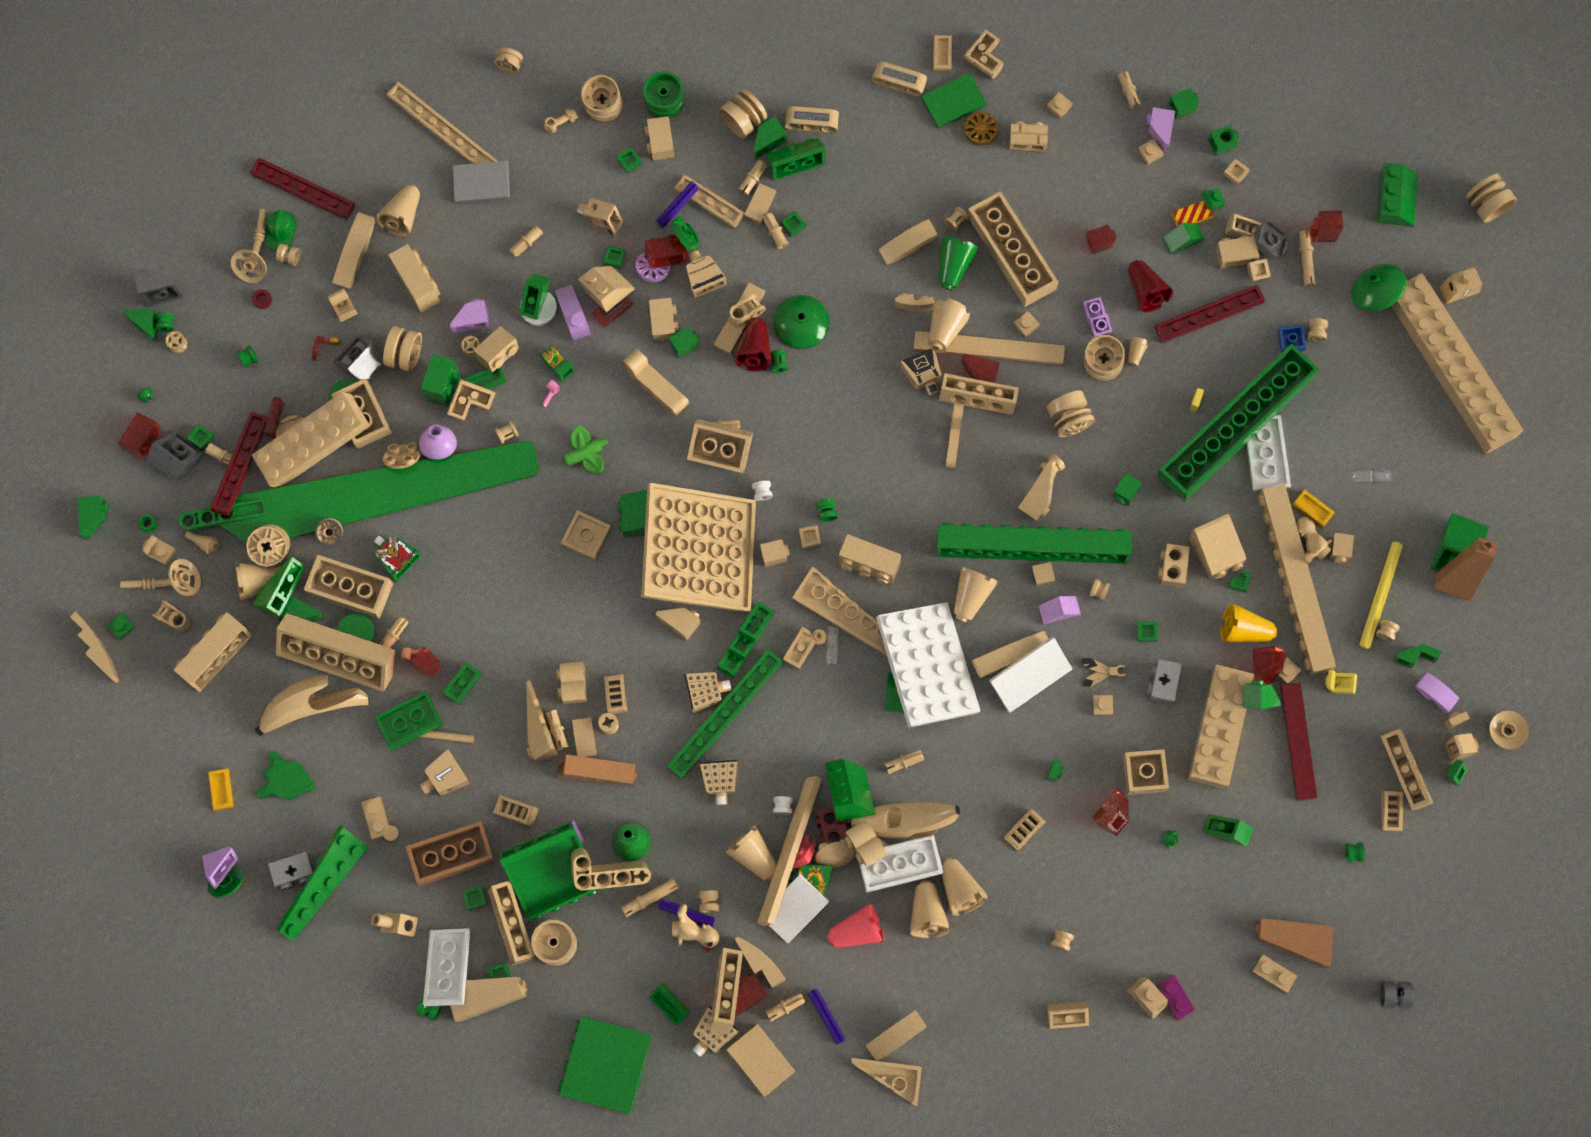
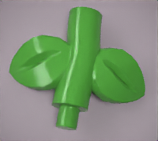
M580 425L575 426L570 436V443L575 450L563 454L568 466L582 462V466L587 472L593 474L602 473L604 462L597 453L603 450V446L608 444L606 438L604 437L600 440L595 438L591 441V436L584 427Z

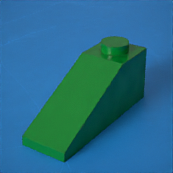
M289 557L261 588L253 606L266 615L280 617L306 566L295 558Z

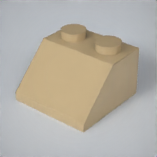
M612 266L592 267L578 279L583 290L606 313L635 290Z

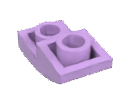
M1101 297L1082 302L1094 337L1113 332Z
M1425 672L1415 685V688L1427 700L1432 699L1444 713L1450 712L1459 699L1450 688L1428 672Z

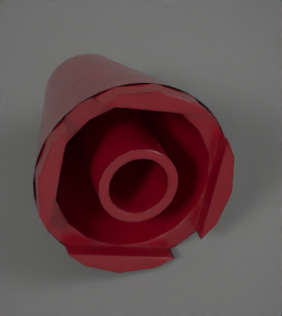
M1135 260L1130 263L1128 273L1140 310H1143L1145 313L1153 312L1162 307L1161 303L1164 301L1168 303L1173 296L1172 288L1143 260Z
M758 317L748 321L734 357L735 364L740 368L742 366L747 367V371H765L772 364L767 323Z

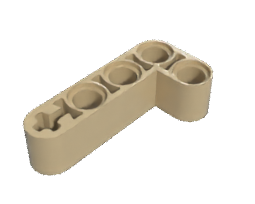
M635 348L622 361L626 373L674 416H677L689 404L688 399L648 364L647 358L638 349Z
M577 848L571 853V875L575 887L579 890L641 885L647 883L651 878L650 870L643 861L591 866L590 857L585 849ZM585 857L583 862H576L578 858ZM626 872L623 877H617L618 873ZM600 874H606L603 879H597ZM580 876H586L585 880L577 881Z

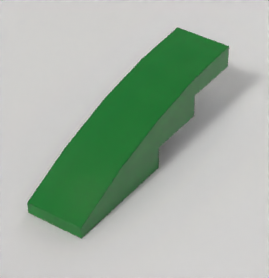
M760 602L756 604L740 627L726 654L717 665L719 671L734 678L775 612L774 610Z

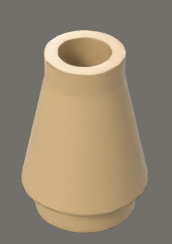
M1139 337L1132 338L1129 344L1128 364L1133 366L1139 365L1148 347L1146 345L1147 340Z

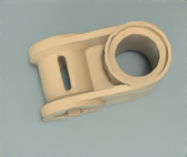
M755 293L748 295L731 307L730 322L733 326L741 327L765 311L766 308L758 302ZM736 313H740L743 316L741 318H736L733 315Z
M164 600L161 601L162 605L158 611L152 614V617L178 632H186L191 627L190 619ZM183 618V623L177 625V621Z

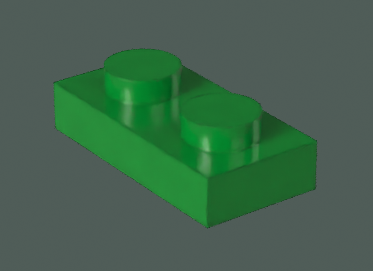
M465 662L442 693L459 705L481 677L482 673Z
M664 983L658 986L649 997L676 1026L690 1013L688 1008Z

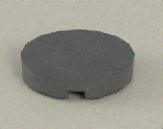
M1273 222L1263 223L1255 230L1256 245L1269 258H1277L1286 252L1287 239H1284L1283 230Z

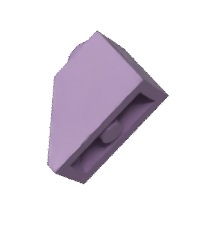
M1153 107L1152 113L1147 115L1146 125H1149L1148 132L1160 148L1167 152L1175 111Z
M475 299L463 306L450 323L453 334L490 327L484 300Z

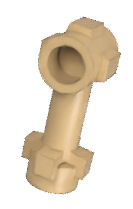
M568 108L565 110L566 114L556 119L548 117L545 120L544 129L548 133H555L557 126L567 121L573 123L578 116L573 108L570 110Z

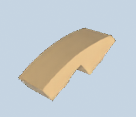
M907 293L898 295L894 301L895 308L913 312L933 310L935 304L933 297L922 296L914 300L913 294L908 295Z

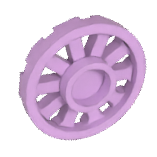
M649 250L638 256L635 269L638 276L643 280L659 282L668 276L670 261L665 254Z

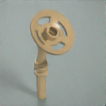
M266 209L259 210L257 229L254 230L255 237H253L254 245L252 251L242 249L235 252L231 258V268L235 275L248 283L260 282L267 272L266 264L259 255L261 244L264 242L263 238H265L263 234L266 233L264 231L267 215ZM243 253L251 254V256H244ZM237 259H240V260H239V265H240V268H241V269H239V267H238V265H237ZM247 272H249V273H255V272H256L257 276H256V277H251V276L246 275V273H247Z
M178 559L170 565L168 579L155 580V578H152L151 580L148 578L146 580V578H143V580L120 581V588H143L144 590L152 588L154 590L156 587L172 586L179 594L192 596L200 589L201 578L194 564L185 559ZM178 565H183L186 568H188V570L182 567L179 568ZM190 576L194 578L193 587L190 586Z

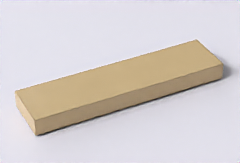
M684 174L674 187V191L680 194L691 181L695 182L699 189L689 201L735 230L745 213Z
M749 283L738 303L752 293H755L756 299L760 303L766 291ZM736 313L733 316L736 318H741L743 315L740 313ZM729 317L716 339L714 347L731 355L748 322L741 327H736L731 324Z

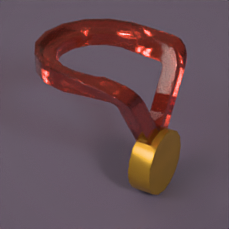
M317 336L312 351V361H316L319 343L340 345L341 339Z

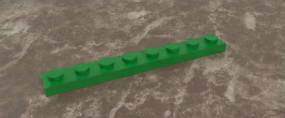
M768 649L672 759L667 768L683 779L781 666L783 661Z

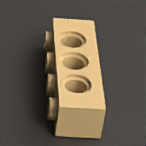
M944 373L939 401L953 404L959 403L968 407L1013 415L1019 388Z
M1397 729L1381 736L1411 809L1416 811L1433 804L1403 731Z
M507 881L491 886L488 889V894L511 966L531 960L534 954L511 882Z
M723 948L720 954L709 1031L729 1034L734 1025L743 951Z

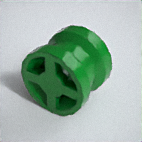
M167 312L155 314V320L157 321L155 330L157 332L168 333L174 330L172 325L174 320L173 314Z
M251 345L247 346L243 351H237L245 368L249 367L251 363L259 362Z
M1358 842L1356 845L1351 843L1345 844L1347 863L1365 861V849L1362 842Z

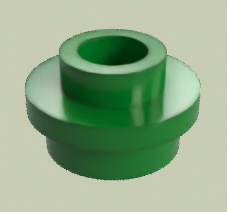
M150 514L143 515L138 521V527L144 533H152L158 525L157 519ZM147 522H151L149 527L145 526Z
M1168 830L1162 843L1166 848L1171 849L1172 846L1175 847L1179 840L1177 831Z

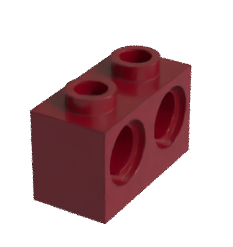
M834 808L818 810L819 816H815L817 828L821 827L823 835H819L821 844L832 843L828 839L831 834H837L840 837L839 841L844 840L847 837L845 835L847 831L845 821L836 822ZM827 815H833L835 822L828 824L824 821V818Z

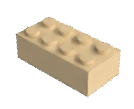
M317 555L304 591L308 596L380 619L393 583L387 577Z
M226 612L225 615L222 614L218 617L212 629H208L203 634L201 641L189 649L190 653L176 663L174 671L200 693L248 641L252 634Z

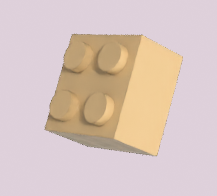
M1164 749L1126 752L1123 755L1127 795L1167 792L1169 783Z

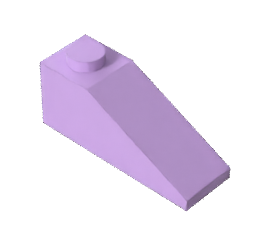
M569 285L555 290L572 340L575 341L591 335L573 286Z

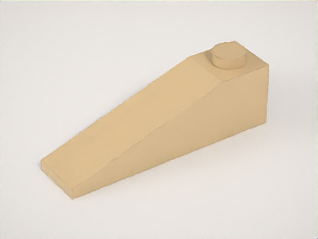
M529 680L526 682L527 731L530 747L527 748L530 760L534 759L536 763L558 756V752L533 685Z

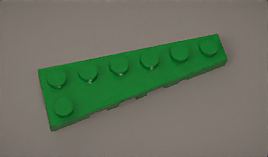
M341 825L338 826L327 844L328 848L323 857L320 856L316 862L318 865L312 874L308 875L304 888L297 893L293 903L289 906L276 928L291 941L297 937L368 849L365 844Z

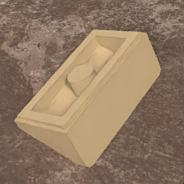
M1086 1001L1047 1005L1049 1029L1089 1026V1011Z

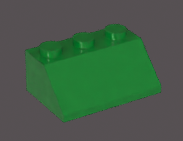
M809 138L803 143L797 145L790 144L784 149H774L766 154V162L773 181L825 165L826 150L820 139Z
M1385 163L1380 171L1376 223L1414 227L1418 174L1405 165Z
M845 759L825 762L826 776L836 822L876 815L865 768Z

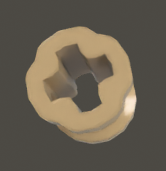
M956 207L955 212L949 218H946L944 222L951 230L957 231L959 229L958 226L969 217L962 208Z
M512 421L500 429H495L501 444H504L505 440L519 436Z

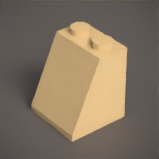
M1229 513L1195 528L1189 538L1209 579L1214 577L1219 579L1225 576L1226 572L1231 569L1233 571L1241 569L1247 559Z

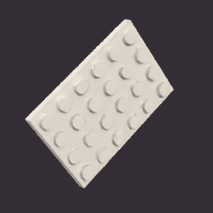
M948 602L882 614L876 617L908 728L978 714L980 712Z

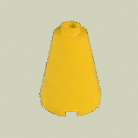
M1236 604L1228 605L1224 612L1222 620H1225V625L1220 628L1222 641L1270 642L1276 637L1277 628L1273 622Z

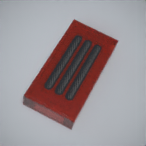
M626 296L607 313L599 306L592 314L605 328L629 309L633 302Z
M273 397L264 431L269 438L275 439L276 429L278 428L284 402L280 397Z

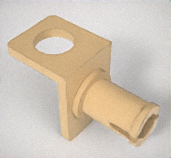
M375 913L372 916L371 923L373 926H380V932L414 937L418 918L399 913H384L383 915ZM407 920L411 922V929L409 931H406L404 928Z

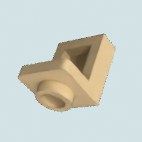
M341 289L328 296L341 322L358 314L345 289Z

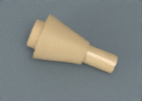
M189 531L185 534L186 539L193 541L208 555L218 550L219 543L217 537L196 535Z

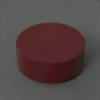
M258 290L253 294L252 301L257 308L266 309L271 305L272 297L268 291Z

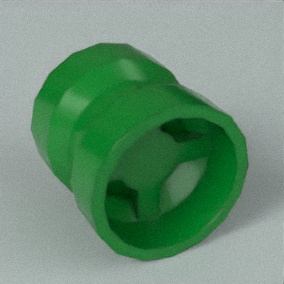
M825 498L816 502L817 509L820 512L818 515L820 522H830L838 518L837 511L834 509L836 505L834 498Z
M422 997L416 1014L428 1016L429 1020L435 1022L442 1006H424Z

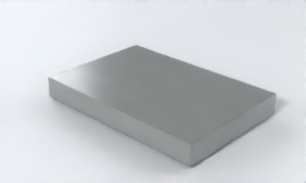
M508 161L453 165L454 201L456 203L510 198Z

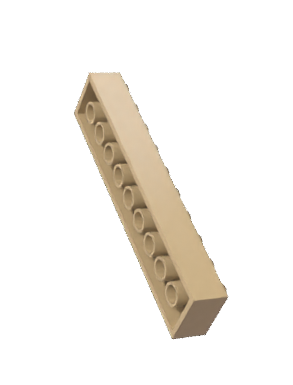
M1423 273L1408 280L1404 294L1391 307L1484 453L1487 454L1517 438L1524 431Z

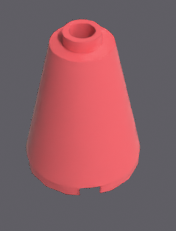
M871 904L866 905L830 928L829 934H827L830 945L840 948L885 941L883 928H880V919L874 906Z

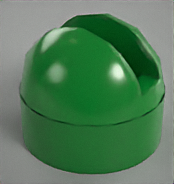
M150 387L136 394L139 400L144 403H148V397L150 400L153 399V392Z

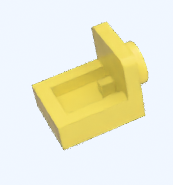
M1329 670V674L1325 678V685L1330 692L1340 694H1355L1357 675L1355 673H1336L1334 670Z

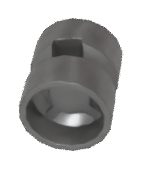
M1381 981L1379 993L1382 1007L1394 1008L1398 1005L1399 1008H1412L1413 986L1411 982L1399 981L1395 984L1394 981Z

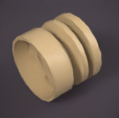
M597 75L584 83L581 97L587 114L593 120L609 122L619 116L623 107V100L618 85L612 78L606 75Z
M741 89L738 95H734L733 102L728 101L718 109L724 123L734 134L742 139L753 131L752 124L758 126L761 124V121L763 122L767 118V113L762 104L746 89Z
M1494 174L1481 180L1466 195V199L1472 201V207L1482 205L1478 209L1477 214L1484 223L1497 218L1517 201V198L1510 189L1501 191L1506 184L1504 181H1500L1501 176L1499 174Z
M1100 335L1093 338L1085 350L1084 367L1087 374L1098 381H1109L1116 378L1124 364L1125 350L1122 343L1110 335ZM1102 358H1106L1105 364L1101 363Z
M1082 391L1067 393L1047 405L1046 409L1050 418L1058 420L1055 422L1054 427L1058 429L1059 437L1078 434L1095 423L1096 420L1091 415V409H1083L1088 402Z
M262 525L255 529L248 537L246 544L247 553L251 560L258 565L265 567L274 566L281 562L289 553L290 538L287 532L278 525ZM267 542H270V547H272V549L269 548L268 550H265V545H263V543L266 544Z

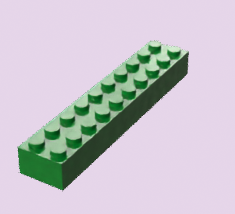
M1293 344L1288 346L1159 469L1157 477L1181 500L1186 502L1316 378L1319 368Z
M942 523V525H938L936 557L1128 564L1132 555V532H1127L1126 529L1108 531L1105 528H1098L1096 531H1092L1083 527L1077 528V530H1069L1068 527L1050 529L1048 526H1040L1036 529L1026 525L1019 526V528H1011L1010 525L992 527L990 524L973 526L972 524L964 523L961 526H953L952 523Z

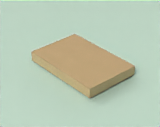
M758 1024L727 1049L764 1097L796 1072Z

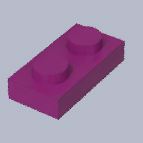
M1175 975L1156 985L1168 1000L1167 1005L1176 1020L1195 1011Z

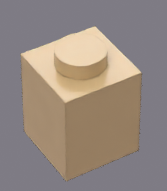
M1334 533L1331 537L1333 542L1330 544L1329 560H1334L1338 564H1345L1352 558L1354 535Z
M783 539L760 544L765 567L787 562V556L790 553L788 545H784Z

